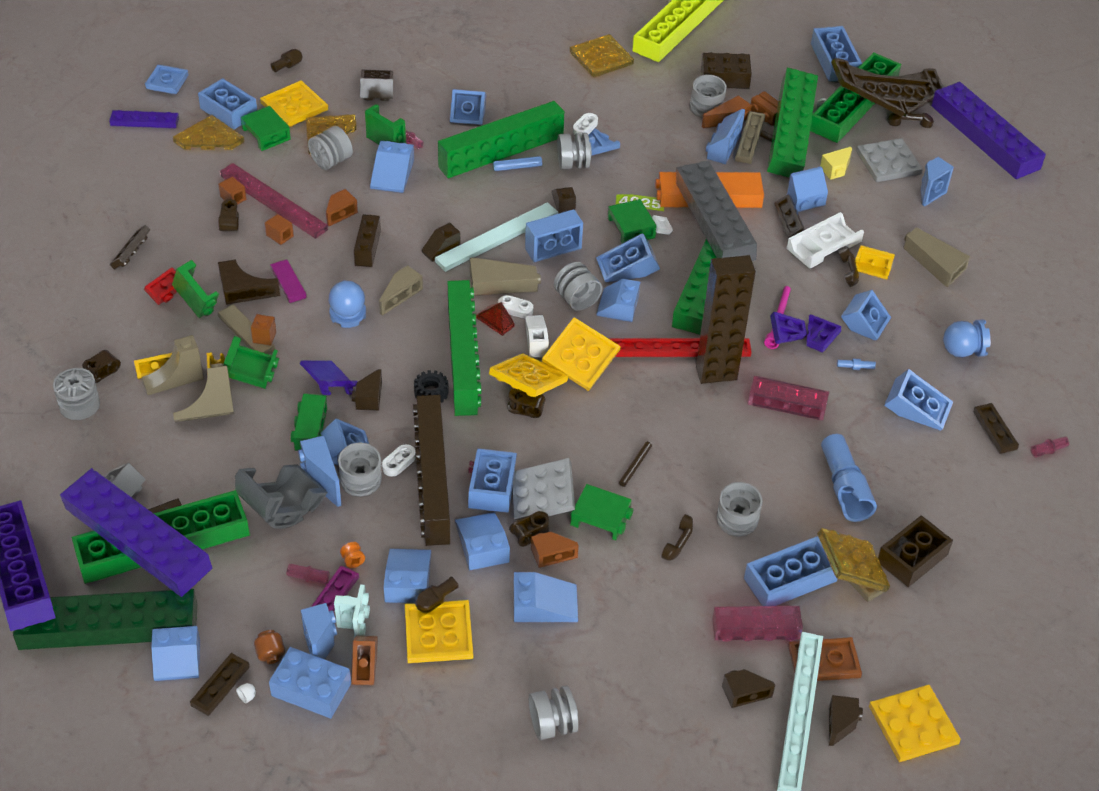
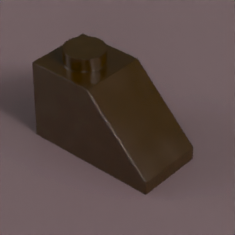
M573 187L552 190L558 214L576 209V196Z
M451 223L436 229L422 248V253L431 262L435 261V257L461 245L460 231Z
M377 369L357 382L356 390H352V402H355L356 410L379 411L382 369Z
M743 669L740 671L733 670L724 674L722 688L731 708L772 698L775 684L773 681Z
M832 695L829 704V746H834L854 731L858 721H862L863 708L859 707V698Z

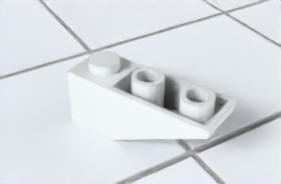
M543 315L525 316L529 356L532 358L544 357L549 346Z

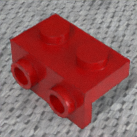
M173 267L144 288L145 292L158 305L163 302H169L177 292L172 286L176 273Z

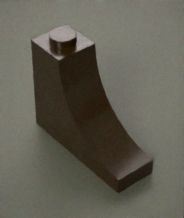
M236 259L218 262L226 305L280 296L278 278L266 279L252 276L239 267Z

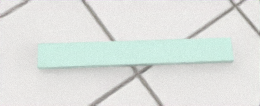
M547 202L435 257V262L446 272L470 260V258H474L525 233L526 223L556 215L558 211Z
M806 632L801 633L777 791H801L823 636Z

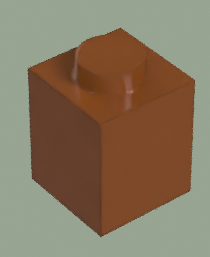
M233 176L218 184L220 197L223 200L233 199L237 202V205L247 200L245 186Z
M279 214L265 222L266 236L278 244L282 245L294 237L292 223Z
M256 314L251 325L253 343L272 345L276 335L275 317Z

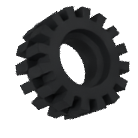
M427 370V374L424 371L421 372V375L418 374L417 379L415 378L414 380L415 398H417L416 396L440 395L441 403H443L449 393L447 377L443 376L441 372L437 374L436 370H434V373H431V370ZM428 386L438 387L434 390L425 389Z

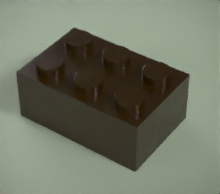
M703 53L701 75H714L721 78L725 82L726 88L750 89L752 75L750 54Z
M921 515L881 547L877 563L904 585L910 587L949 554L953 539Z

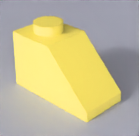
M851 147L822 155L820 167L823 168V172L830 180L845 175L851 158Z

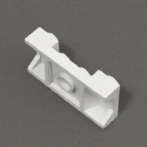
M840 212L790 237L787 249L811 269L822 263L824 257L844 246L851 248L862 242L864 231L860 230L855 233L846 225L843 214Z

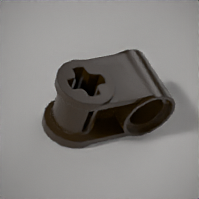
M227 199L221 204L219 230L238 231L239 213L237 212V202L233 199Z
M108 350L100 351L82 364L83 369L89 370L93 374L95 383L117 372L121 366L120 360Z
M512 389L509 392L508 398L510 401L508 402L507 409L513 414L539 418L542 415L546 399L542 394L531 397L520 389Z
M537 511L511 524L509 530L517 537L519 546L524 547L531 544L532 536L549 532V516L547 513Z

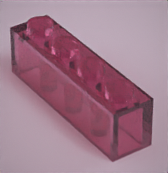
M754 376L748 405L823 421L829 391Z
M800 606L714 607L712 621L715 640L725 642L731 640L793 641L801 637L803 624Z

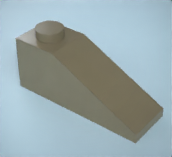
M408 265L397 271L379 300L380 314L383 316L423 289L422 275Z

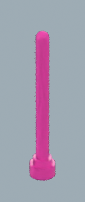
M785 286L777 309L778 313L784 314L791 290L789 286ZM773 329L766 335L764 341L765 346L769 349H776L779 344L775 343Z

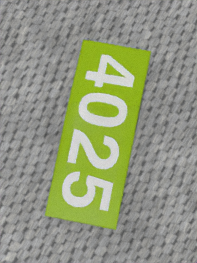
M616 194V204L641 199L646 209L664 211V207H660V200H657L655 197Z

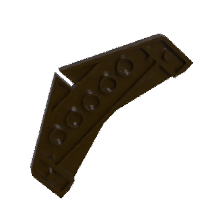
M834 58L831 61L839 84L842 87L901 117L908 116L932 101L935 91L944 88L936 69L933 68L897 77L877 75L851 66L848 61Z

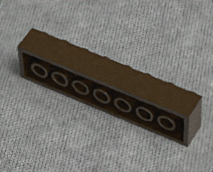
M750 255L711 259L696 370L701 384L738 380L756 273Z
M440 395L416 396L417 404H413V415L417 416L414 417V431H418L414 432L415 446H419L415 447L416 461H420L416 462L417 477H421L417 478L420 525H422L420 526L421 538H425L426 546L450 545V515Z

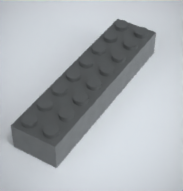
M701 161L676 167V184L717 258L750 255L751 260L755 261L757 257V242L710 161Z

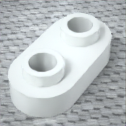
M593 113L584 114L573 125V134L579 133L580 138L582 133H588L589 135L598 125L597 115Z
M508 295L502 296L498 300V309L503 313L520 318L532 316L533 304L530 301Z
M405 444L395 449L382 462L384 474L387 476H397L416 459L415 448Z

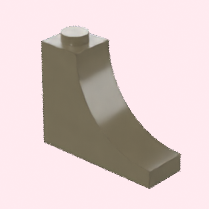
M193 335L174 340V349L169 360L157 371L142 377L147 395L204 379L199 349Z
M220 363L213 364L211 368H207V383L203 393L188 408L173 412L175 422L234 414L227 366H223Z

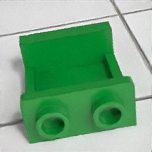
M377 104L365 111L366 137L378 145L380 141L406 143L405 120L401 118L395 122L388 120L380 115L379 105Z
M271 106L241 117L243 131L249 130L257 139L258 148L261 151L291 140L290 127Z
M641 199L608 206V220L614 221L621 233L622 244L642 233L647 240L655 238L657 225Z
M190 260L176 269L172 286L198 318L204 315L209 316L214 311L219 293L216 291L211 295H207L193 278L196 264L193 260Z
M234 336L223 366L228 368L229 378L266 389L267 383L272 382L275 372L272 369L277 368L280 359L276 357L278 350L274 349L273 354L269 355L240 346L241 338Z
M586 484L575 505V510L571 513L570 526L578 528L580 523L584 522L612 532V539L617 540L619 534L623 535L625 531L626 520H630L634 510L631 508L632 499Z

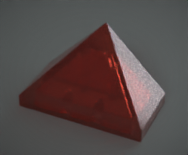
M502 302L487 306L476 315L478 320L502 336L515 327V323Z

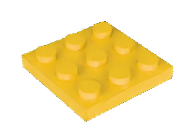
M302 80L260 98V103L264 107L271 106L289 127L328 110V104Z
M574 317L544 355L542 362L569 375L568 378L589 391L620 351L621 346Z
M524 353L494 365L489 370V375L495 377L498 381L506 382L512 388L520 389L531 397H536L566 383L569 376Z
M469 600L445 601L428 613L420 612L416 608L415 603L405 604L408 663L473 659Z
M930 685L878 699L869 704V708L898 762L957 745L961 741Z

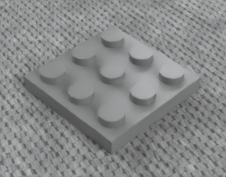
M902 138L860 145L856 148V152L875 182L922 174V167Z
M569 458L514 472L513 504L515 521L537 511H543L548 516L575 510L572 464Z

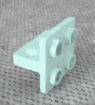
M360 584L357 598L347 595L336 596L334 601L337 627L354 629V638L355 636H365L366 623H364V620L369 618V593L365 592V585Z

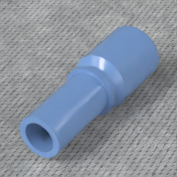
M841 434L827 436L822 441L821 447L832 472L833 489L844 517L853 522L868 519L877 509V504L868 482L861 473L860 468L855 465L844 436Z

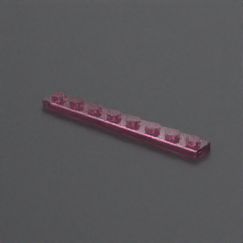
M234 163L220 171L221 177L228 179L233 176L245 186V192L315 239L328 231L326 223Z

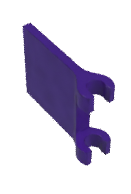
M300 361V365L319 384L323 395H331L328 387H344L345 392L348 395H352L353 387H356L358 381L350 380L332 361Z

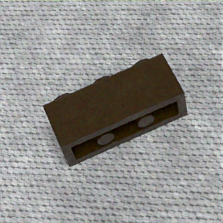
M362 215L354 247L355 266L373 267L381 233L380 216Z

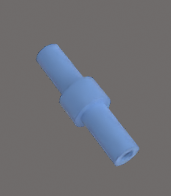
M861 359L837 360V367L852 368V370H860V368L875 369L876 366L875 361H861Z

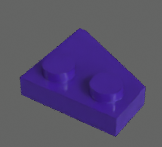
M773 312L770 315L776 344L801 340L807 336L804 320L778 312Z
M810 314L807 347L823 353L840 334L841 326Z

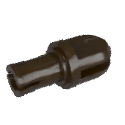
M291 49L283 53L281 59L271 63V69L276 73L285 67L291 68L299 64L303 58L301 51Z
M451 576L438 586H429L416 597V608L423 613L431 612L444 603L445 596L459 588L457 581Z

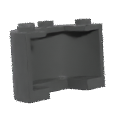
M298 464L283 465L276 482L257 484L253 480L256 472L255 468L239 469L235 475L237 494L271 527L276 529L288 528L303 521L304 518L302 516L308 511L312 513L327 494V491Z

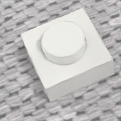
M656 215L652 217L657 225L656 233L669 235L673 231L667 217Z

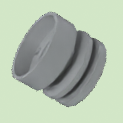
M701 75L697 77L692 87L691 111L703 118L704 113L723 104L727 87L725 82L714 75Z
M332 126L308 141V148L313 160L324 170L332 168V166L350 158L353 154L352 145L347 134L338 126Z
M576 133L574 141H572L570 134L558 135L557 153L560 170L572 169L573 161L576 162L578 169L581 168L582 162L584 168L590 167L592 151L588 133H582L581 138L579 133Z
M573 262L566 265L560 270L554 280L555 290L576 311L592 306L602 293V285L599 280L581 262Z
M83 368L67 369L58 374L54 379V392L60 413L64 417L71 420H82L92 416L99 409L100 399L95 379L89 370Z
M359 442L350 444L341 451L338 458L341 487L345 492L353 496L362 497L374 493L380 487L382 481L381 457L378 450L370 444Z
M734 482L725 486L721 491L716 518L718 525L724 532L739 537L746 536L757 528L763 502L758 489L749 483Z
M567 685L560 687V693L557 688H553L550 700L545 691L529 694V710L538 740L555 737V726L558 727L561 735L567 734V728L570 733L578 731L577 706Z

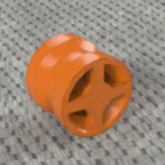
M357 542L347 543L340 550V554L345 559L344 561L348 568H356L365 561V555L361 552V547Z

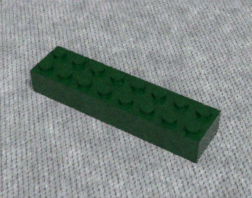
M190 589L182 597L172 590L50 597L56 618L27 626L23 629L14 630L13 637L18 650L152 642L153 629L196 626L197 599L195 590Z

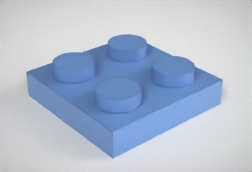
M157 65L145 83L146 89L177 94L189 75L188 70Z

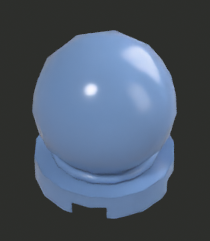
M343 280L331 288L328 299L331 321L341 324L343 328L358 326L359 322L366 318L365 294L360 285L353 281Z
M975 320L973 324L967 321H958L951 324L944 332L943 343L947 351L955 357L961 358L970 356L973 353L978 357L987 356L986 347H990L989 328L985 329L984 324H986V320Z

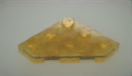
M355 114L306 118L308 141L332 126L340 127L346 134L357 130Z
M210 115L173 136V142L184 150H191V147H201V150H215V147H224L225 150H232L244 143V137L215 116Z

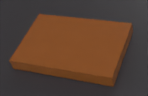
M853 638L823 639L817 681L861 678L862 671ZM793 641L788 644L794 673L800 641Z

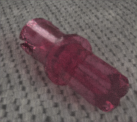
M406 130V144L414 145L416 149L423 148L424 142L416 137L415 133Z
M1066 436L1055 440L1047 439L1041 444L1031 446V453L1035 458L1049 453L1054 454L1056 450L1067 447L1070 443Z
M289 564L287 567V575L290 577L305 579V582L328 583L329 571L314 569L310 565L304 567Z

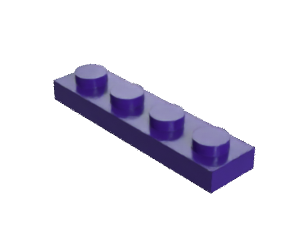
M112 110L109 122L110 126L177 128L179 114L171 112Z

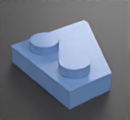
M596 128L588 135L592 155L620 148L619 141H611L607 134L599 132Z

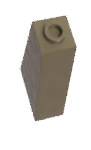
M917 227L912 232L906 234L904 249L946 287H949L967 269L970 256Z
M470 258V276L472 288L474 287V296L538 292V284H541V275L537 273L536 266Z

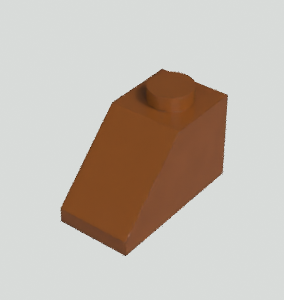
M346 189L330 197L326 210L328 226L358 213L357 199Z
M553 532L539 533L531 537V551L538 568L578 558L579 545L576 541Z
M355 636L353 640L352 684L374 685L378 636Z

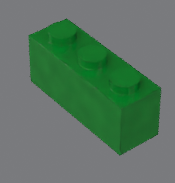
M303 394L302 401L298 402L297 411L299 414L294 418L295 431L291 432V442H294L295 451L301 450L300 441L321 436L328 409L326 395Z

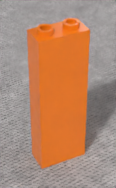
M659 172V179L655 181V188L659 189L657 190V200H660V207H689L676 184V172ZM716 172L736 208H762L764 191L760 172Z

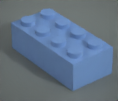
M843 26L813 29L811 45L828 81H838L831 64L834 58L846 60L849 62V65L857 68L862 65Z
M817 536L747 563L744 580L763 608L767 610L837 582L841 566L820 537Z

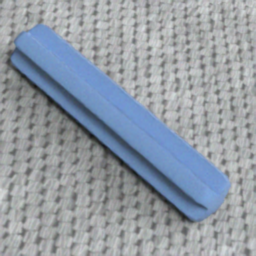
M540 156L493 162L494 171L542 166V158Z

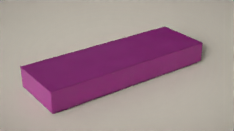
M287 259L270 264L271 270L275 278H278L279 285L289 303L307 298L305 290Z
M340 566L311 607L326 603L328 610H333V613H335V597L346 596L359 579V573Z

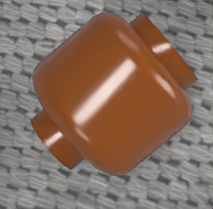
M266 630L259 633L254 641L257 658L260 661L267 662V664L279 662V658L285 653L282 636L274 630Z

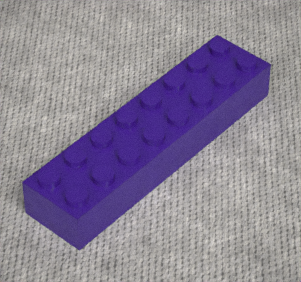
M957 82L935 91L931 106L1012 177L1019 179L1042 168L1046 154L964 84Z
M92 468L60 494L67 511L180 597L186 594L213 569L209 555Z
M21 500L0 506V596L10 631L23 629L27 626L56 618Z

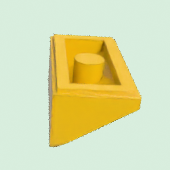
M172 353L134 360L137 378L142 379V377L160 369L169 360Z

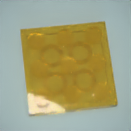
M610 34L570 47V53L593 78L634 64V58Z
M820 529L817 534L836 578L883 592L890 588L887 576L880 565V560L877 558L873 545L869 541L837 533L834 530Z

